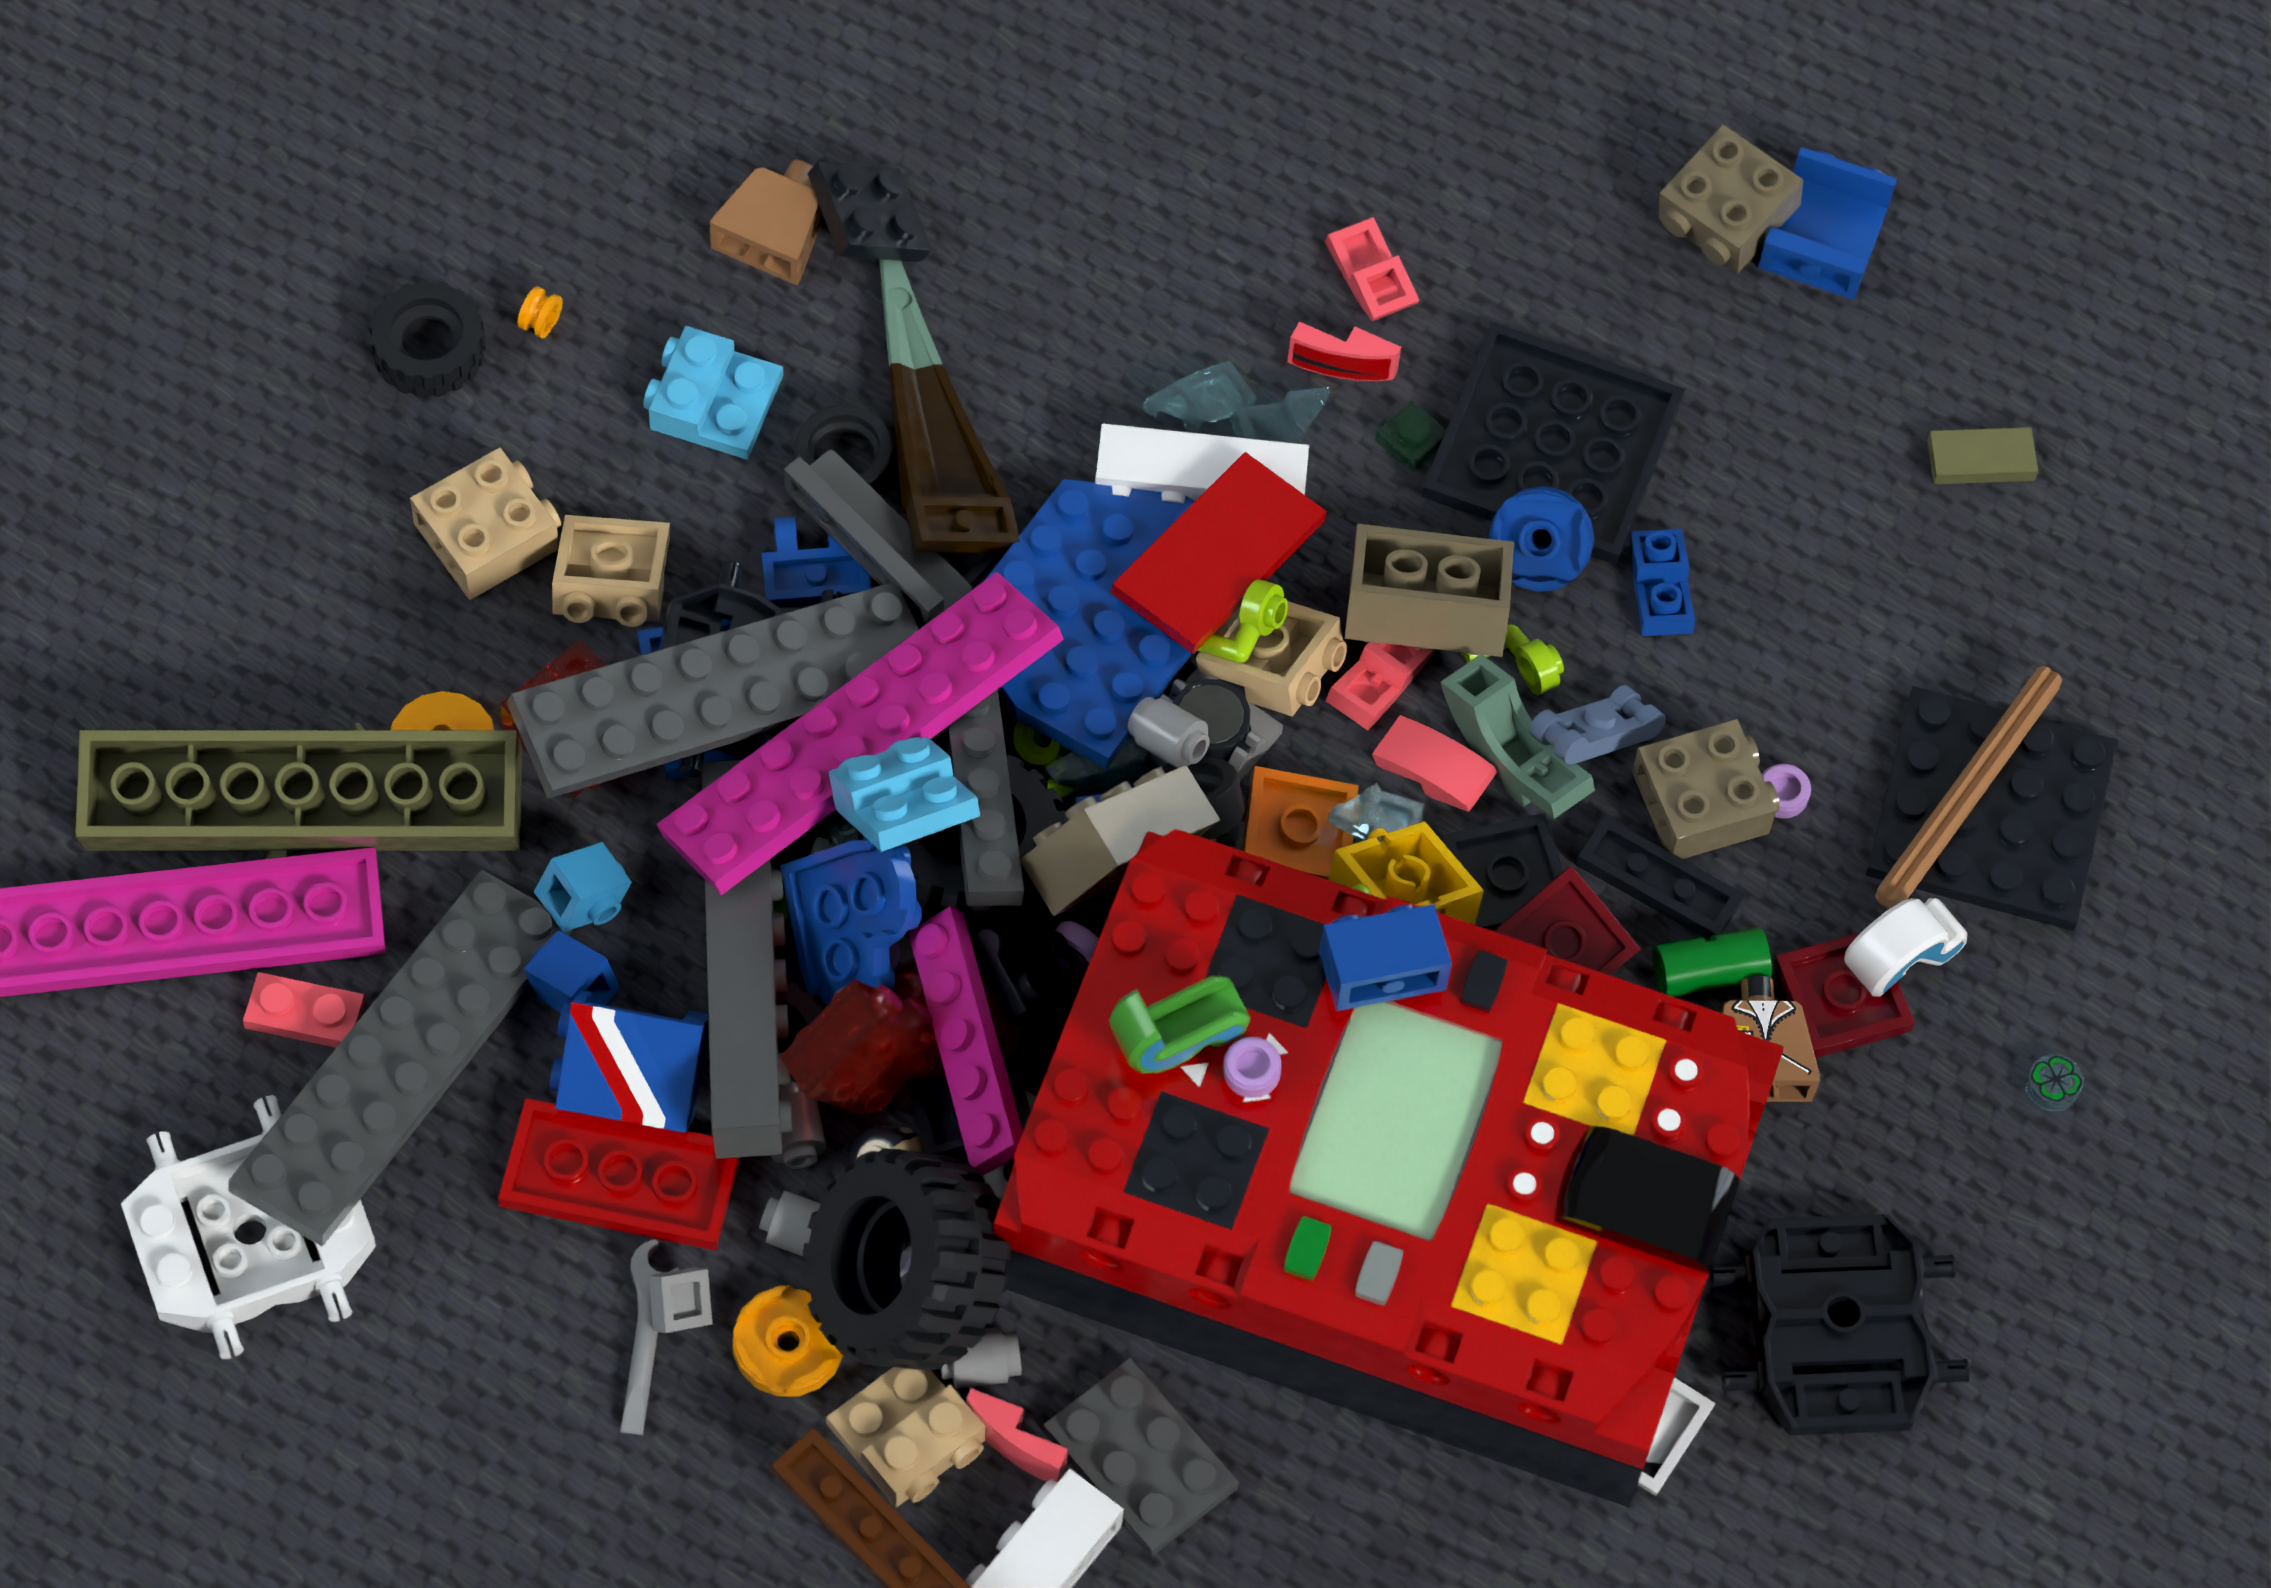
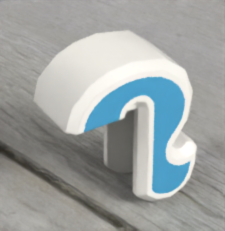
M1911 898L1890 908L1866 927L1847 948L1844 961L1870 994L1880 997L1906 974V971L1916 962L1941 966L1949 961L1965 946L1967 931L1939 899L1929 898L1923 903L1919 899Z

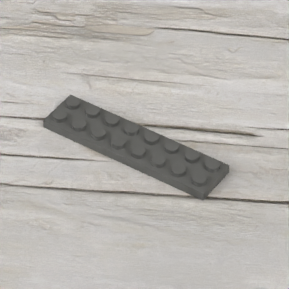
M894 582L511 693L506 703L545 794L549 799L787 727L919 629L901 589Z
M481 869L228 1180L229 1192L323 1247L531 985L523 969L530 962L535 951L544 946L558 930L561 931L543 904ZM572 930L563 933L569 936Z

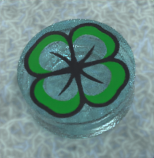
M2061 1054L2044 1055L2034 1062L2026 1079L2027 1093L2036 1105L2045 1110H2065L2071 1107L2078 1099L2083 1088V1074L2079 1066L2069 1057Z

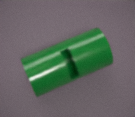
M1761 928L1712 935L1708 942L1701 937L1654 945L1652 950L1653 971L1659 992L1672 997L1741 986L1742 980L1747 977L1767 976L1771 978L1772 975L1770 949L1765 933Z

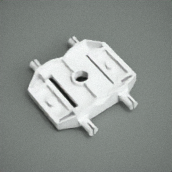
M266 1096L271 1116H268L262 1098L254 1103V1108L257 1111L263 1128L261 1135L184 1161L177 1159L169 1132H159L165 1151L163 1153L160 1150L156 1135L153 1134L148 1137L146 1142L150 1147L156 1165L155 1171L121 1203L159 1319L205 1333L213 1332L220 1352L219 1355L222 1359L231 1358L226 1337L230 1340L235 1357L244 1351L234 1324L255 1318L278 1304L301 1302L321 1295L330 1321H340L334 1300L338 1302L343 1319L349 1317L352 1314V1309L349 1306L343 1287L349 1283L376 1247L361 1200L358 1201L323 1247L315 1243L320 1260L312 1262L303 1235L229 1192L228 1180L282 1115L276 1096ZM189 1201L220 1291L219 1295H212L181 1205L182 1202ZM248 1221L260 1222L266 1227L265 1236L261 1241L247 1245L236 1240L235 1233L241 1224Z

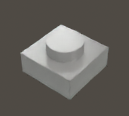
M693 1267L649 1275L653 1331L669 1333L712 1324L707 1268Z

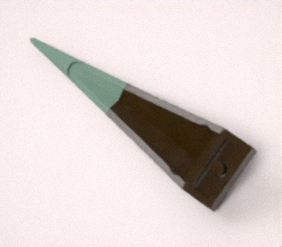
M879 259L902 513L908 516L915 552L1006 553L1014 542H1020L1010 496L993 468L958 399L925 324L902 262Z

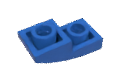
M1682 529L1630 531L1631 564L1641 636L1693 634L1695 615L1688 586L1690 566Z

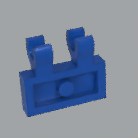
M795 516L774 518L776 552L761 553L764 593L767 600L780 608L813 606L821 603V595L824 590H834V597L837 591L847 596L871 589L869 574L828 533V548L798 550Z

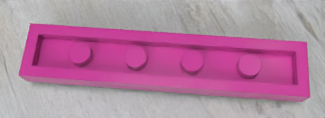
M948 907L917 928L909 931L908 934L969 1165L985 1175L1014 1158L1023 1130L964 913L953 907Z

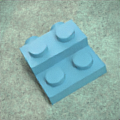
M685 326L680 339L670 337L665 346L662 366L667 369L662 381L652 379L647 387L643 407L649 410L650 429L748 460L783 378V366L735 352L733 340Z
M927 736L896 741L887 751L873 756L862 755L848 758L838 768L829 771L835 809L880 852L980 816L977 796L953 776L950 756Z

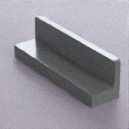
M834 450L826 451L810 466L799 456L784 468L785 491L880 586L894 582L901 589L913 618L922 627L972 591V586L938 552H915L909 524Z

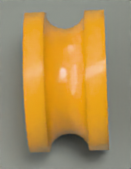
M539 286L534 287L525 298L520 309L517 321L518 327L525 331L534 328L537 337L546 338L560 316L563 305L562 297L556 294L547 297L545 289Z

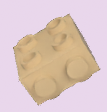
M500 447L410 498L415 526L469 600L559 549L557 528L561 526V521L556 510L547 499L539 501L531 490L533 483L524 466L518 460L511 463Z

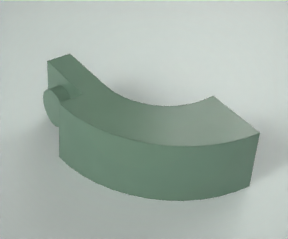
M1480 654L1441 681L1449 709L1472 751L1495 766L1497 774L1494 777L1522 807L1533 802L1555 819L1595 791L1591 774L1578 764L1569 765L1555 755L1553 745H1543L1530 734L1532 720L1521 702L1515 679L1484 655Z

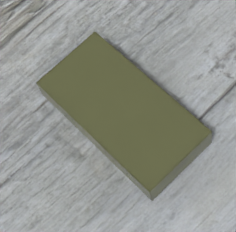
M2031 427L1938 430L1929 432L1927 444L1933 484L2036 480L2038 466Z

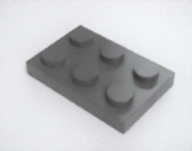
M1131 1358L1043 1424V1432L1052 1443L1068 1448L1067 1460L1084 1480L1124 1509L1122 1524L1151 1557L1235 1492L1239 1486V1481Z

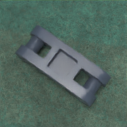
M1622 685L1607 699L1559 714H1555L1551 710L1540 712L1531 723L1530 734L1543 745H1553L1555 755L1565 763L1572 765L1654 738L1663 729L1666 717L1655 706L1651 704L1645 706L1642 704L1641 696L1627 685Z

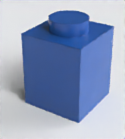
M560 930L544 946L535 951L530 962L523 969L537 998L560 1013L563 1005H571L581 990L592 992L590 1003L606 1005L621 989L606 957Z

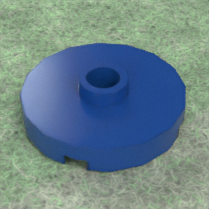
M1547 486L1525 488L1509 497L1493 517L1488 539L1514 542L1512 582L1518 587L1536 592L1560 589L1577 578L1590 560L1595 541L1592 521L1582 504L1567 492ZM1538 529L1548 531L1551 535V543L1548 545L1537 543L1534 538V531Z

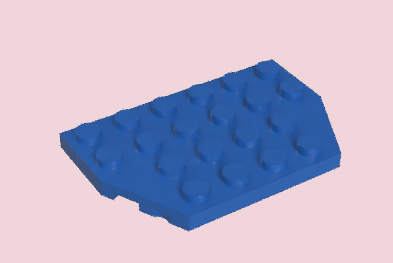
M1063 479L1020 534V542L1013 543L986 579L996 572L1002 575L1059 626L1064 640L998 689L1006 699L1007 709L1017 721L1107 770L1132 736L1128 731V722L1134 708L1144 698L1152 697L1159 699L1192 655L1191 652L1111 594L1112 584L1195 501L1185 496L1184 503L1162 501L1161 492L1133 488L1129 497L1113 495L1112 486Z

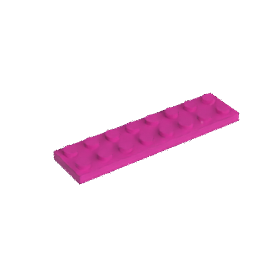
M996 572L656 825L663 838L722 896L836 810L829 771L838 768L848 758L862 755L873 756L887 751L893 743L899 740L923 738L926 736L932 739L1063 641L1059 626L1002 575Z
M376 847L0 888V997L386 954Z

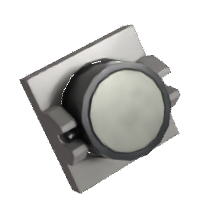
M1198 668L1185 682L1176 679L1172 684L1168 697L1164 694L1160 697L1165 698L1207 723L1210 743L1204 757L1222 759L1233 765L1239 782L1282 734L1283 725L1254 704L1247 702L1246 697L1235 686L1218 680L1213 676L1200 673ZM1134 739V748L1161 767L1168 763L1137 745Z

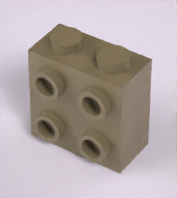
M1723 124L1660 192L1658 218L1670 233L1680 238L1685 236L1699 246L1703 254L1711 262L1720 266L1726 265L1738 274L1764 246L1770 228L1779 229L1801 205L1803 179Z
M1738 719L1638 748L1632 769L1633 776L1664 849L1681 859L1767 835L1770 833L1775 814L1779 811V799L1775 787L1770 781L1764 782L1758 768L1760 757L1756 743L1750 735L1745 737Z

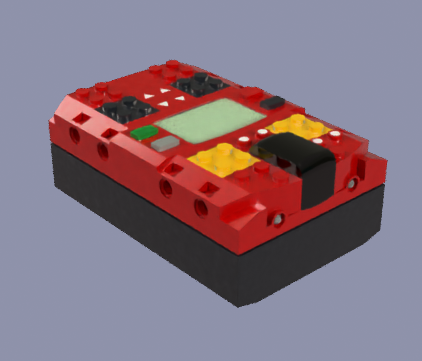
M1176 828L1165 836L1148 831L1138 854L1130 859L1014 1154V1166L994 1221V1234L1011 1245V1260H1006L1004 1275L1009 1276L1006 1290L1629 1507L1655 1437L1785 1046L1738 1031L1734 1017L1548 955L1547 949L1438 912L1437 916L1452 962L1445 991L1336 1011L1319 954L1323 926L1331 924L1336 919L1347 915H1358L1363 918L1387 913L1392 908L1400 905L1414 904L1388 895L1386 899ZM1210 976H1224L1231 979L1250 1016L1249 1025L1240 1037L1223 1047H1215L1210 1044L1189 1060L1159 1073H1141L1129 1066L1109 1025V1018L1115 1005L1124 996L1137 989L1145 1006L1148 1007ZM1246 1037H1258L1267 1040L1277 1049L1281 1058V1076L1277 1086L1270 1093L1257 1098L1243 1097L1235 1093L1227 1085L1224 1078V1057L1227 1050L1233 1043Z

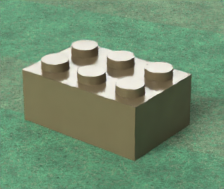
M1357 524L1344 639L1360 640L1367 643L1412 646L1419 649L1463 652L1471 655L1482 654L1502 657L1510 611L1514 542Z
M1187 765L1165 773L1162 767H1158L1139 778L1134 783L1135 787L1131 788L1128 781L1123 782L1103 794L1099 798L1101 800L1099 803L1096 802L1093 796L1088 797L1065 812L1069 821L1064 825L1061 822H1057L1033 838L1037 846L1022 857L1020 862L1053 916L1120 887L1130 859L1138 854L1148 831L1165 836L1176 828L1200 837L1220 821Z

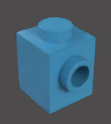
M600 842L552 858L534 893L561 931L566 932L590 923L601 925L614 918L621 909L620 903L632 882L626 875L622 865L615 860L604 843Z

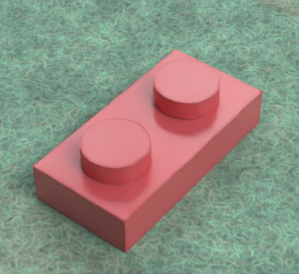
M258 972L243 1018V1024L245 1029L337 1048L361 1018L366 1003L365 996L356 992Z

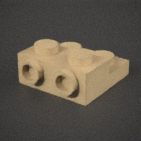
M565 515L552 581L553 614L564 615L568 620L575 623L586 622L592 617L617 619L621 624L628 627L639 626L645 621L658 622L664 591V570L670 540V523Z
M1288 601V612L1282 626L1274 629L1267 636L1260 635L1247 661L1235 663L1203 652L1198 653L1196 660L1198 672L1244 686L1247 702L1293 717L1302 704L1306 706L1314 704L1320 692L1322 676L1327 670L1336 672L1341 668L1346 657L1347 647L1342 637L1340 617ZM1240 608L1214 634L1234 640L1241 627L1239 618Z
M892 1367L826 1417L828 1427L896 1508L907 1499L915 1503L925 1498L938 1485L939 1480L937 1477L952 1465H955L957 1469L967 1466L979 1456L984 1448L981 1443L985 1441L986 1426L951 1385L945 1387L932 1370Z

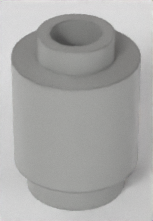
M1144 698L1137 704L1129 718L1128 731L1130 735L1135 737L1136 744L1177 768L1185 765L1188 767L1191 764L1198 763L1208 750L1210 739L1207 723L1165 698Z
M791 1082V1085H781V1099L791 1098L793 1132L782 1133L783 1154L772 1155V1159L779 1163H785L787 1168L800 1169L817 1162V1157L826 1150V1142L816 1096L810 1094L807 1084Z
M788 1191L783 1192L780 1200L770 1197L759 1225V1229L768 1232L766 1243L803 1256L804 1243H809L812 1230L807 1228L811 1214L819 1210L821 1203Z
M1002 1327L985 1328L986 1335L975 1347L967 1348L968 1353L952 1364H945L940 1368L942 1380L952 1378L954 1389L1008 1383V1377L1021 1375V1358L1016 1330L1003 1332Z

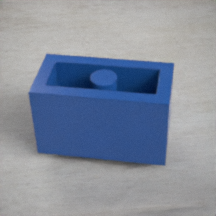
M1434 904L1421 907L1400 905L1392 908L1387 913L1363 918L1358 915H1347L1336 919L1331 924L1323 926L1319 954L1336 1011L1446 990L1452 962Z

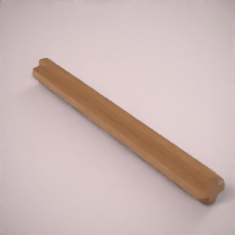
M2041 666L2036 669L1879 885L1875 894V899L1879 904L1890 909L1909 898L2059 690L2062 678L2058 673L2053 672L2047 666Z

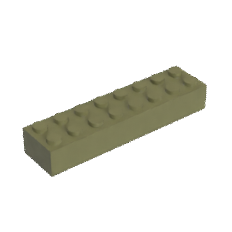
M80 730L75 837L86 851H345L376 847V851H520L522 744L517 730Z

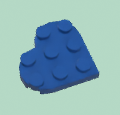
M868 839L852 840L780 865L800 972L806 990L813 996L819 995L824 1004L830 1008L828 1012L831 1014L864 1012L875 1005L881 996L890 994L894 989L895 974L890 966L889 947L902 939L907 930L917 928L922 917L920 904L916 900V882L910 867L911 855L909 849L904 844L880 852Z

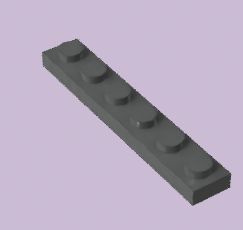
M997 689L945 728L953 776L977 796L980 811L979 817L957 824L967 906L1022 905L1024 894Z

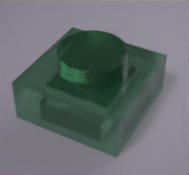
M1410 401L1376 432L1375 441L1413 473L1439 449L1446 429L1413 401Z

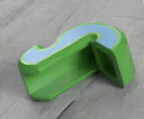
M1210 976L1148 1007L1145 1006L1138 990L1135 989L1115 1005L1109 1018L1110 1028L1129 1066L1141 1073H1159L1174 1068L1189 1060L1210 1044L1215 1047H1223L1240 1037L1246 1031L1250 1022V1016L1231 979L1224 976Z

